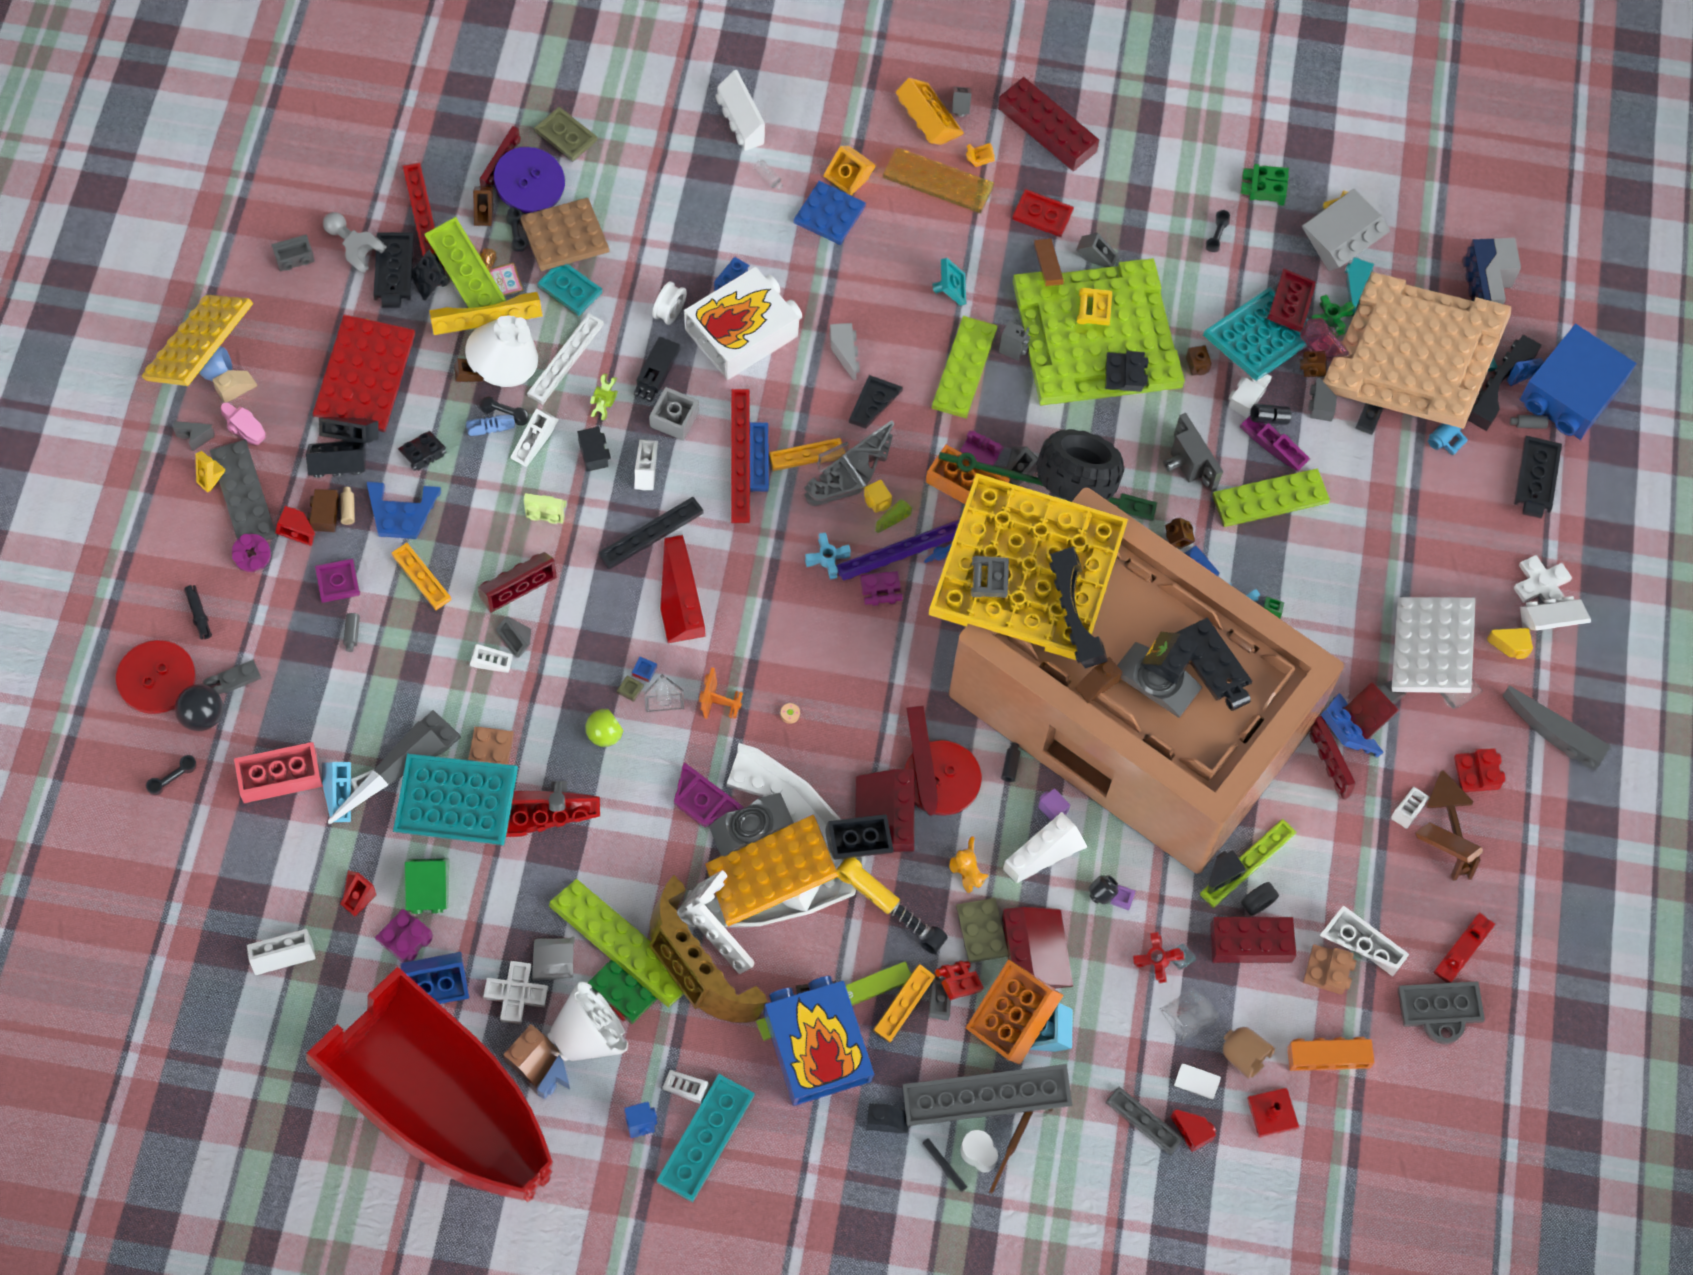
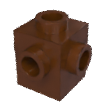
M1304 351L1303 359H1300V370L1304 371V377L1326 376V351Z
M1175 518L1165 525L1166 538L1174 547L1182 549L1195 542L1194 528L1190 521Z

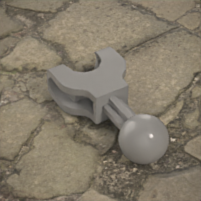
M331 212L324 217L323 227L325 231L331 235H340L344 239L342 244L346 248V260L362 273L369 269L365 262L366 253L373 249L382 253L386 249V246L370 232L358 233L355 230L351 232L346 227V220L342 214Z

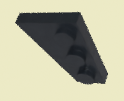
M869 375L849 418V423L866 429L903 391V387Z

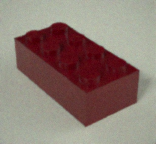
M1213 917L1210 923L1212 963H1292L1296 957L1293 917Z

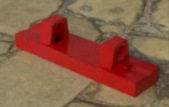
M1479 912L1433 973L1446 983H1451L1496 924ZM1470 932H1473V933H1474L1475 935H1477L1479 938H1476V937H1475L1474 935H1472Z

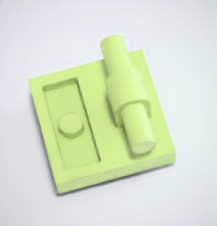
M525 493L524 507L527 518L534 521L545 520L552 524H563L564 508H566L567 501L554 498L553 496Z

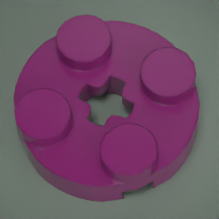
M243 534L235 541L232 547V559L245 572L259 571L265 568L271 559L270 546L260 535ZM254 548V552L257 554L249 558L246 552Z

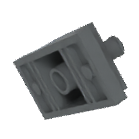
M1185 412L1179 415L1174 432L1175 440L1170 453L1172 458L1163 461L1164 467L1167 468L1168 472L1179 467L1188 482L1202 477L1203 484L1206 487L1208 486L1210 491H1214L1218 488L1223 470Z

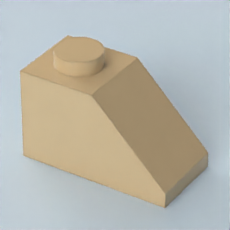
M228 370L212 379L215 390L224 403H228L257 387V383L248 371Z

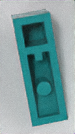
M1355 257L1352 263L1347 264L1345 270L1349 302L1351 301L1354 305V309H1352L1354 312L1353 316L1359 306V300L1369 276L1374 269L1373 263Z

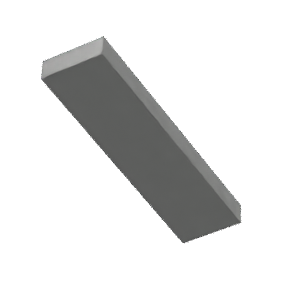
M1120 1086L1106 1101L1108 1106L1170 1156L1184 1140L1183 1137Z

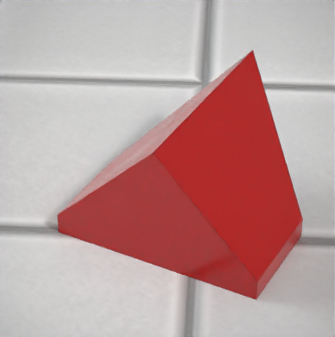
M348 870L344 896L340 904L353 916H357L377 894L374 885L358 872Z

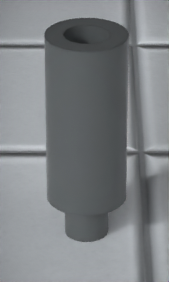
M1517 415V417L1510 418V425H1516L1517 428L1547 429L1548 416Z
M356 613L346 614L343 644L346 646L347 652H353L354 646H357L360 615Z

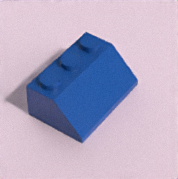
M461 952L400 963L401 970L439 1004L470 998Z

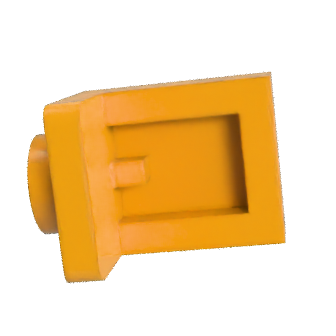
M991 143L973 148L971 144L967 145L968 152H966V157L975 167L995 161Z

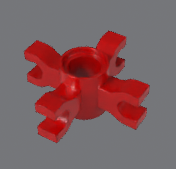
M1158 932L1150 933L1152 948L1146 955L1133 956V961L1137 968L1153 964L1156 981L1158 980L1159 984L1166 983L1165 968L1169 965L1170 961L1184 960V952L1181 951V948L1164 951L1162 948V936ZM1163 954L1160 961H1155L1157 955Z

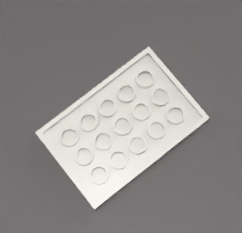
M1398 597L1392 692L1471 693L1475 598Z

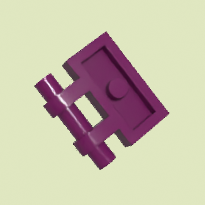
M898 571L860 575L863 595H871V597L864 598L865 605L872 604V606H878L879 603L889 602V604H895L897 601H903L902 593H894L901 590ZM887 593L888 595L878 596L877 594Z

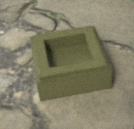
M627 675L617 689V693L634 702L643 689L644 684Z

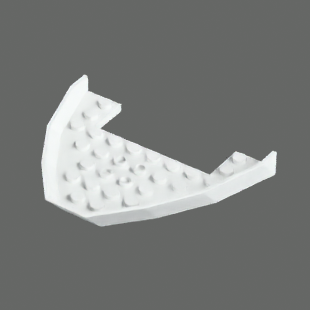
M741 743L738 744V753L727 781V787L760 797L781 793L794 823L814 814L828 847L825 833L828 821L841 820L808 782L758 748ZM832 857L836 869L844 859L834 860ZM854 857L864 868L866 857ZM836 877L820 885L806 912L790 908L781 902L729 927L725 922L717 898L714 897L705 906L724 928L757 927L811 914L854 896L857 889ZM687 915L681 918L688 928H698Z

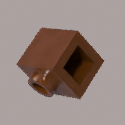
M1206 345L1188 348L1186 360L1191 375L1201 376L1209 373L1212 362Z

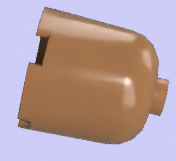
M1240 1027L1235 1031L1231 1029L1224 1036V1040H1226L1223 1045L1224 1056L1248 1079L1257 1075L1265 1066L1262 1064L1265 1058H1271L1275 1052V1048L1248 1027Z

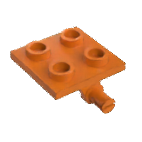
M711 667L710 673L705 675V690L701 691L699 702H701L700 709L703 711L704 718L708 719L712 703L730 706L729 717L736 719L738 710L742 706L740 702L743 693L735 691L733 700L715 694L718 684L715 668Z

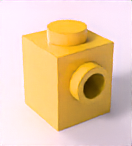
M881 479L865 487V502L875 513L885 511L891 506L892 495Z

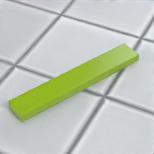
M1284 819L1280 820L1239 857L1246 868L1241 878L1211 894L1208 893V885L1200 892V895L1215 908L1294 837L1297 832Z

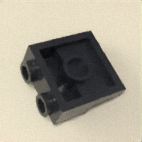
M1126 351V354L1107 352L1105 389L1142 392L1143 387L1147 386L1148 375L1144 374V368L1147 369L1148 358L1145 357V352Z

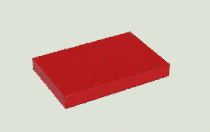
M1025 189L1014 211L1012 220L1062 237L1074 207Z

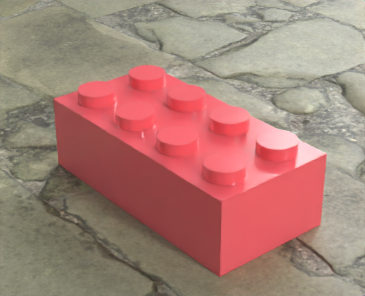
M313 742L234 758L238 786L243 803L323 787L317 752Z

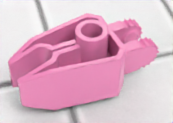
M229 403L221 405V414L227 420V429L232 434H236L243 440L246 439L247 443L257 446L266 438L261 424L248 409H244L241 406L236 409Z

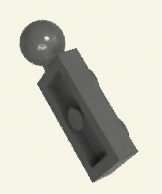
M936 976L935 980L931 983L928 1017L948 1021L950 1018L951 1000L941 983L946 977Z

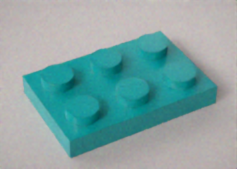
M569 264L552 268L537 283L540 289L578 316L603 293L601 287Z

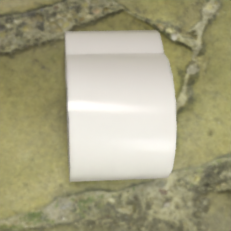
M973 1130L963 1138L960 1152L964 1162L976 1167L981 1172L993 1170L998 1159V1152L993 1146L991 1137L984 1131Z

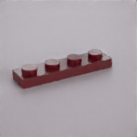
M515 126L510 128L479 178L480 186L494 185L493 177L498 161L504 154L513 150L520 143L519 128Z

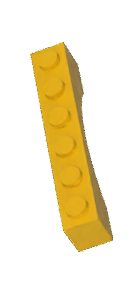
M538 292L520 294L507 301L483 307H444L429 310L434 335L478 328L501 316L521 317L525 320L543 317Z

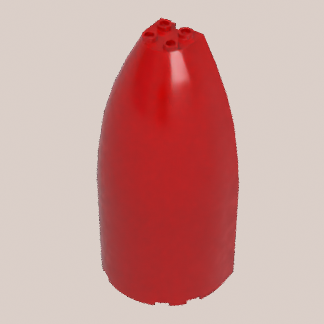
M398 966L368 994L367 1010L348 1029L343 1032V1028L336 1024L306 1053L308 1065L380 1131L406 1152L440 1174L467 1186L495 1195L525 1200L527 1203L536 1195L535 1191L539 1186L543 1188L550 1181V1175L553 1172L551 1170L553 1161L534 1112L519 1086L475 1035Z

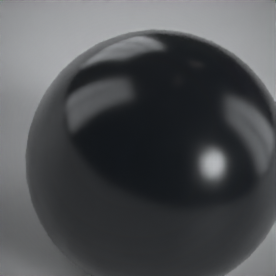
M195 684L185 688L178 695L175 702V714L178 721L192 731H205L214 727L219 722L223 713V702L220 695L213 688L203 684Z

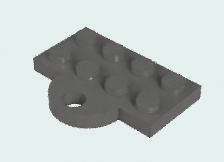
M1478 981L1404 985L1397 988L1403 1026H1424V1030L1429 1038L1437 1043H1454L1464 1033L1465 1024L1483 1023L1485 1021ZM1441 1029L1449 1030L1451 1037H1443Z

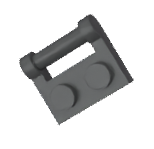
M974 556L972 558V565L974 566L973 588H971L972 597L1007 598L1009 558ZM983 565L988 566L987 587H981Z

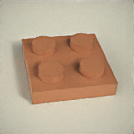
M475 726L468 760L508 765L514 731Z

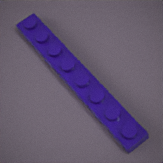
M960 519L836 565L838 574L843 581L852 579L857 575L868 573L873 569L887 566L889 563L903 560L908 556L921 553L932 547H938L940 544L948 541H953Z

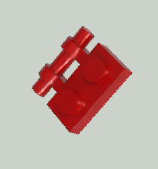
M960 960L953 965L945 964L935 970L937 977H946L941 983L950 1000L976 994L984 989L976 971L969 972L968 969L971 967L969 961L963 962Z

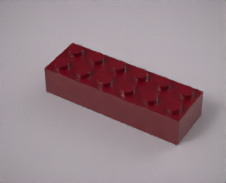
M1022 77L1000 95L998 109L1073 172L1098 151L1100 139L1025 77Z

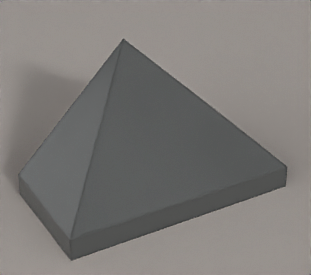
M506 616L496 628V631L517 658H520L530 645L531 629L509 616Z

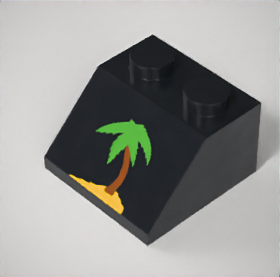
M1160 632L1141 665L1168 681L1177 684L1195 655L1199 643L1181 633Z

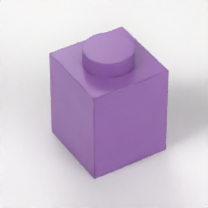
M1054 788L1051 792L1046 791L1041 795L1038 808L1052 821L1061 812L1066 815L1071 805Z

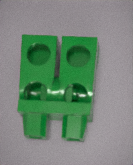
M1254 164L1253 169L1244 168L1242 180H1249L1251 183L1242 182L1240 194L1250 195L1249 200L1277 202V205L1284 206L1287 196L1289 168L1259 166V164Z

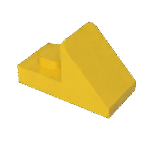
M203 451L195 453L196 483L206 492H209L223 475L225 468L210 456H207Z

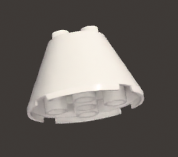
M501 316L492 322L484 324L471 333L466 343L465 354L471 369L484 377L486 382L496 386L513 387L521 385L533 376L538 365V354L526 320L521 317Z
M580 982L574 987L553 1023L551 1032L548 1033L550 1041L557 1045L560 1050L559 1054L564 1061H579L619 1055L628 1049V1041L624 1042L622 1037L625 1031L617 1015L599 992L595 994L591 991L590 988L592 986L586 982Z

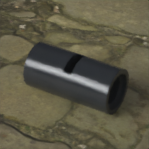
M1254 404L1250 411L1251 420L1259 423L1287 425L1292 416L1291 409L1287 406Z

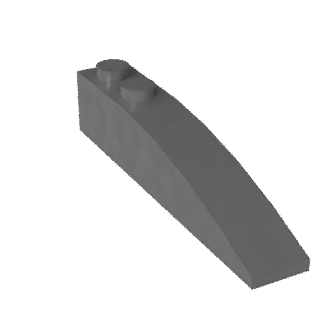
M1510 685L1503 694V697L1521 718L1544 739L1563 751L1568 757L1576 759L1586 768L1596 771L1611 745Z

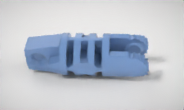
M497 415L496 417L491 416V418L485 417V419L480 418L467 421L466 427L468 428V435L478 436L515 428L513 415Z

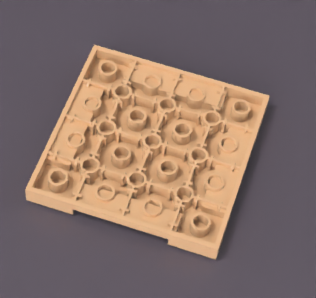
M1371 272L1360 297L1359 306L1337 355H1334L1323 382L1337 396L1464 429L1510 318L1511 306L1480 298L1470 301L1406 285V280Z

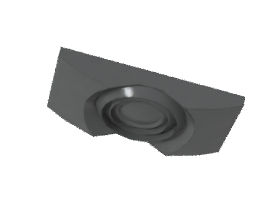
M1135 642L1117 665L1122 671L1121 679L1180 718L1200 692L1202 686L1186 671H1184L1178 683L1174 684L1143 667L1141 663L1150 648Z
M781 793L758 798L741 810L724 814L710 824L709 828L721 856H726L794 822Z

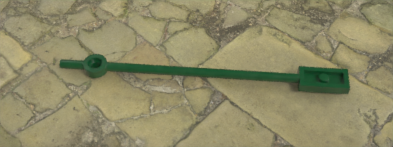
M943 452L939 453L938 459L957 464L958 469L962 472H970L974 468L1043 486L1038 477L977 462L971 453H963L959 457ZM964 460L968 461V466L963 465ZM1124 493L1120 494L1119 499L1111 497L1108 500L1129 516L1148 521L1154 520L1158 502Z

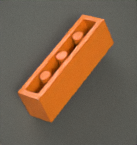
M1337 1037L1333 1040L1315 1038L1313 1041H1305L1303 1038H1298L1291 1041L1287 1047L1290 1071L1370 1069L1375 1063L1372 1039H1365V1037H1355L1353 1040H1345L1344 1037Z

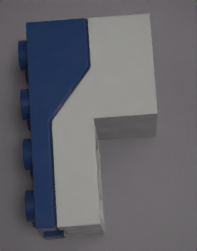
M1515 238L1472 240L1471 245L1467 248L1466 256L1463 257V266L1466 267L1467 271L1466 282H1469L1468 294L1472 301L1475 298L1504 304L1506 300L1504 288H1512L1521 269Z

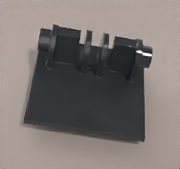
M431 250L427 251L412 270V278L423 301H426L438 285L445 287L449 281L448 277L444 274L445 271L438 257L432 254Z
M431 431L422 433L419 437L397 448L411 463L410 466L413 471H419L426 467V465H430L428 458L434 463V460L436 461L446 454V447Z

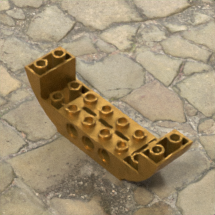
M673 875L665 885L651 914L650 948L695 1009L699 1008L713 1017L729 1022L748 1023L757 1021L764 1010L765 1004L768 1003L766 995L760 991L757 985L738 996L736 995L735 989L728 984L721 970L717 969L712 962L710 955L700 946L699 940L692 935L687 924L678 916L676 909L686 889L684 884Z

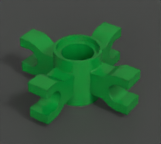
M1327 294L1321 296L1320 300L1322 302L1319 305L1325 313L1313 315L1312 323L1318 328L1323 324L1328 327H1334L1338 336L1344 335L1346 325L1340 318L1353 315L1352 309H1354V305L1350 301L1340 307L1338 304L1331 303Z

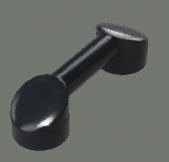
M511 207L508 209L506 220L512 229L513 241L511 249L521 252L525 250L527 245L526 240L520 237L518 228L522 212L518 208Z
M1220 210L1216 213L1217 228L1213 238H1209L1206 241V250L1215 253L1220 251L1219 240L1223 229L1230 223V213L1227 210Z
M490 396L480 401V409L484 413H491L496 409L513 415L514 422L520 426L527 424L529 421L528 413L524 408L509 407L495 402L493 397Z
M185 755L180 759V767L161 780L158 778L149 779L146 783L147 791L152 795L161 794L163 787L182 774H188L195 770V758L191 755Z

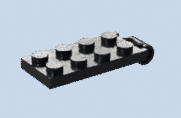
M377 232V238L386 246V249L382 253L376 250L374 301H378V298H381L382 308H401V298H407V301H411L413 232Z
M1527 435L1524 438L1514 499L1515 505H1518V503L1524 504L1523 515L1541 519L1544 509H1547L1549 513L1551 512L1562 449L1561 443Z
M1208 618L1176 632L1199 643L1190 664L1216 701L1225 697V703L1231 711L1251 702L1250 695L1244 687L1252 684L1253 681Z

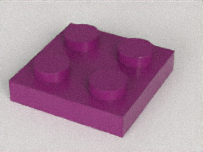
M353 559L315 566L322 603L360 595Z

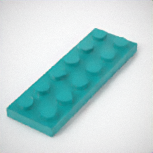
M718 1074L656 1183L693 1203L753 1100L755 1093Z

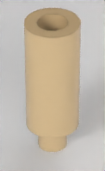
M344 487L343 492L340 494L341 523L345 525L355 522L354 493L351 492L350 487Z

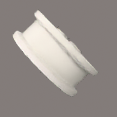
M671 281L668 282L656 299L653 308V318H661L667 325L672 324L684 305L687 290L683 287H675V284Z

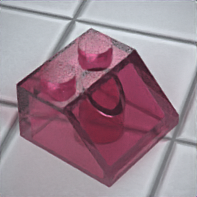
M1323 318L1308 319L1300 337L1312 351H1326V358L1349 355L1342 340Z

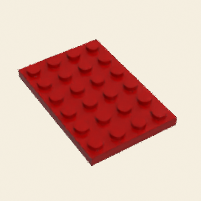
M344 314L312 413L313 416L318 418L340 417L378 421V431L386 432L415 337V330Z

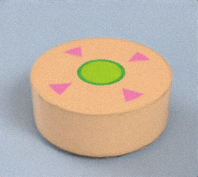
M793 703L785 704L781 708V719L788 724L798 721L800 717L799 707Z

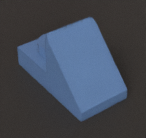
M558 1055L537 1089L538 1096L546 1099L548 1094H553L557 1086L556 1082L570 1089L564 1061L560 1055Z

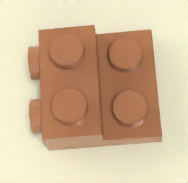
M1313 944L1303 983L1342 995L1345 989L1349 990L1352 978L1348 976L1349 972L1353 971L1356 965V960L1353 959L1354 953L1335 947L1332 950Z

